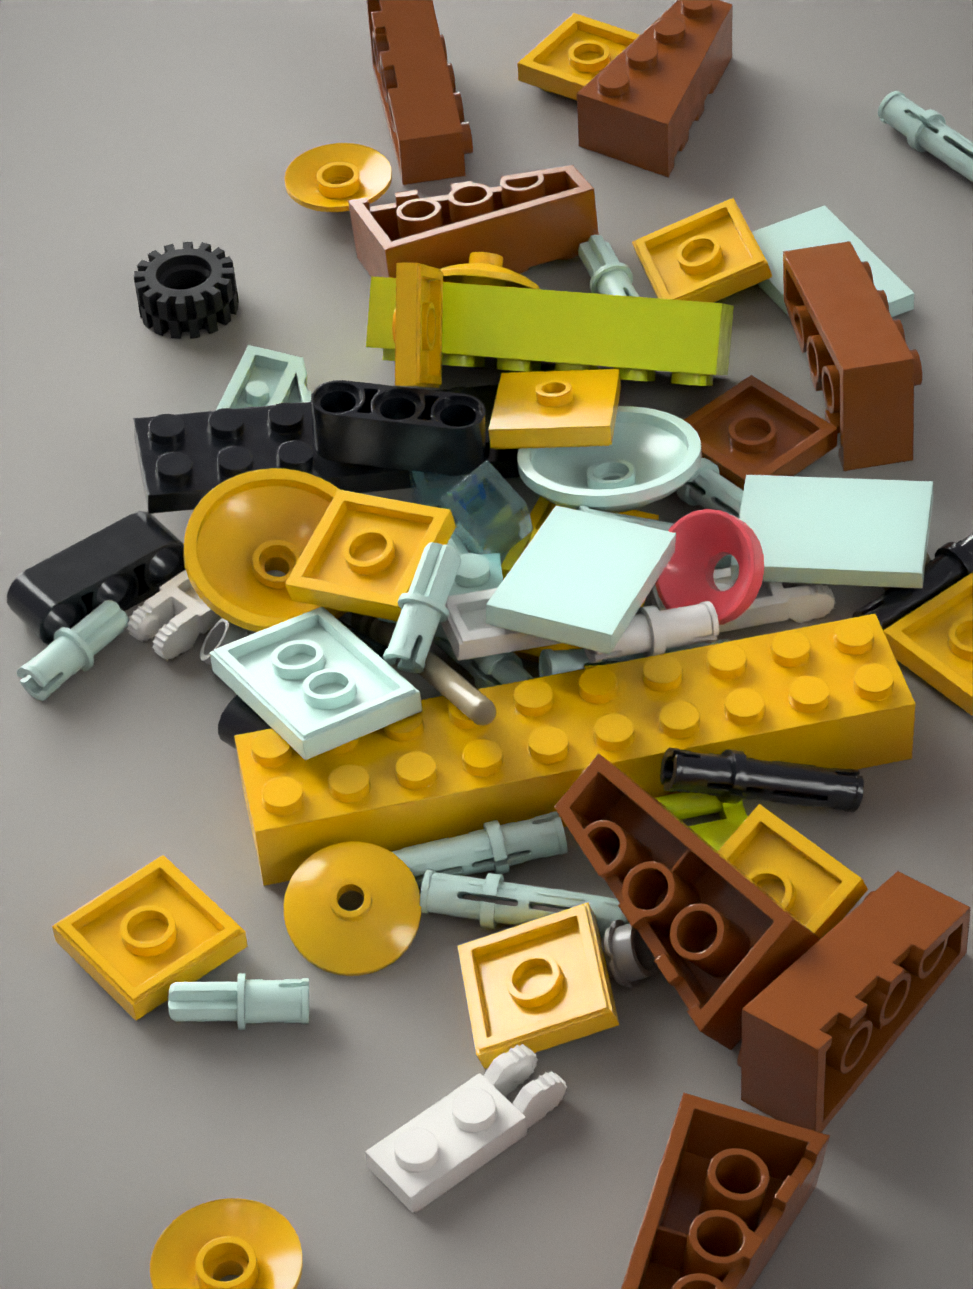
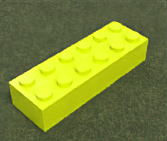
M371 276L366 347L383 348L382 360L395 361L392 322L394 310L396 309V278ZM443 282L442 365L485 367V357L497 358V369L539 372L541 371L542 361L555 362V371L598 370L599 366L613 367V369H620L621 380L655 381L656 371L672 372V384L713 386V375H728L734 306L712 302Z

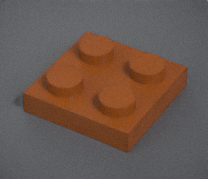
M750 375L684 419L696 430L700 437L701 458H706L716 464L719 468V474L742 490H744L746 475L795 476L837 447V427L753 375Z

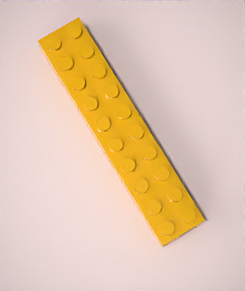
M875 613L477 689L492 701L496 707L495 719L490 724L483 726L474 723L444 696L421 700V712L308 760L303 759L272 728L234 735L244 798L263 886L290 881L295 871L308 857L322 848L336 843L348 841L367 842L383 847L391 852L417 844L484 829L483 823L498 820L499 825L549 814L556 811L554 806L598 753L631 777L654 798L681 793L677 791H664V785H661V762L668 748H678L680 750L706 754H721L726 749L743 751L747 758L856 770L912 759L916 703ZM561 818L563 827H566V824L564 823V821H563L562 818Z

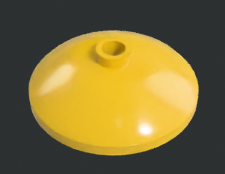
M271 468L236 475L209 491L192 512L184 536L185 568L192 587L198 596L211 610L223 619L254 632L262 631L322 607L292 601L285 583L335 494L340 489L328 481L309 473ZM271 570H279L283 572L285 576H271L267 574V572ZM324 607L336 619L347 612Z

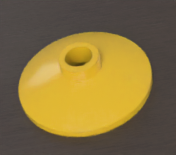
M333 143L312 148L296 157L287 167L284 181L288 195L299 205L321 212L350 211L348 200L368 197L369 204L383 196L390 187L392 171L387 158L373 148L354 143Z
M472 252L469 256V263L441 268L443 282L540 289L536 283L510 269L503 268V257L494 253Z
M348 841L336 843L312 854L295 871L288 884L284 898L285 925L295 948L314 966L336 975H366L391 965L409 948L417 934L421 921L420 891L410 869L398 856L389 850L367 842ZM348 891L359 892L364 897L361 907L353 911L342 909L338 905V901Z
M241 1198L218 1199L202 1203L178 1216L158 1238L150 1260L152 1288L297 1289L303 1269L301 1243L290 1222L278 1211L263 1203ZM228 1275L239 1276L231 1281H219Z

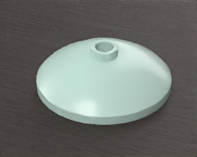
M618 406L612 445L518 449L517 461L518 471L523 482L549 502L576 510L580 506H587L590 509L620 513L651 504L677 491L699 468L702 453L698 433L683 419L656 409Z

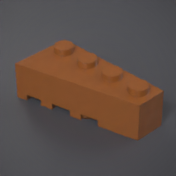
M366 0L372 67L402 184L407 185L466 176L464 154L473 153L472 134L469 122H464L461 94L456 92L452 63L447 62L445 39L443 34L440 35L433 1Z
M677 0L577 93L579 147L669 178L674 168V157L678 151H683L686 146L692 123L699 121L705 110L704 101L707 95L713 94L732 58L733 4L720 0Z
M574 165L502 176L500 186L492 188L484 184L472 183V181L451 184L452 191L449 194L435 197L419 198L418 190L395 193L396 203L369 207L368 197L348 200L357 258L369 275L373 277L396 278V263H420L438 269L457 264L469 263V256L472 252L498 254L503 257V268L521 274L530 267L549 261L575 258L579 255L578 249L581 243L588 242L591 235H599L594 188Z
M850 241L783 251L784 303L802 353L807 352L810 377L815 391H823L828 409L825 410V420L837 427L838 433H840L838 457L843 471L912 461L914 386L921 385L922 383L921 360L916 349L909 350L900 319H892L884 290H877L875 288L870 264L868 261L861 262Z
M598 753L554 808L597 874L610 887L620 903L618 905L630 925L639 932L656 958L654 962L667 982L675 987L689 1010L687 1012L699 1031L732 1051L742 1039V1009L815 945L820 938L637 782Z
M899 871L893 874L877 890L871 891L859 906L742 1009V1043L737 1058V1065L741 1067V1100L776 1120L822 1133L967 953L971 907Z
M683 1092L621 1289H751L816 1188L830 1135Z

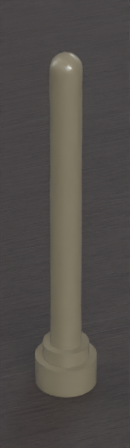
M352 613L351 627L388 648L396 623H388L378 620L377 617ZM429 649L424 671L418 674L474 723L482 726L490 724L496 716V707L493 702Z

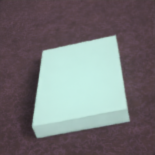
M825 205L752 232L768 262L772 278L762 281L758 285L788 317L789 314L784 303L783 251L847 241L851 242L861 262L868 261L870 264L874 286L877 290H884L891 317L914 309L915 293Z
M746 475L739 519L744 521L754 531L760 541L764 554V575L762 581L922 588L934 497L933 481ZM732 556L730 563L732 580H737L739 565L735 557Z
M556 505L486 604V624L611 654L675 553L676 533Z
M319 607L210 652L213 672L305 760L422 711L420 691L324 607Z

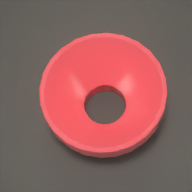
M703 509L683 516L668 530L669 532L676 533L675 553L655 583L658 596L666 609L710 601L715 607L719 625H724L742 615L753 603L759 592L764 575V554L760 541L754 531L744 521L721 510ZM726 555H732L738 562L739 575L735 584L730 589L720 591L714 582V569L721 558Z

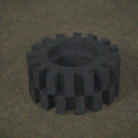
M183 242V249L175 250L174 245L169 244L164 246V254L161 255L154 250L148 254L149 262L141 260L138 263V271H134V283L140 318H143V324L148 329L154 326L156 334L163 336L170 330L171 338L181 339L182 332H189L190 339L200 337L199 330L206 329L209 334L218 331L217 322L226 326L231 321V314L236 315L239 300L233 261L230 256L225 257V251L219 247L211 251V244L202 242L198 249H193V242Z

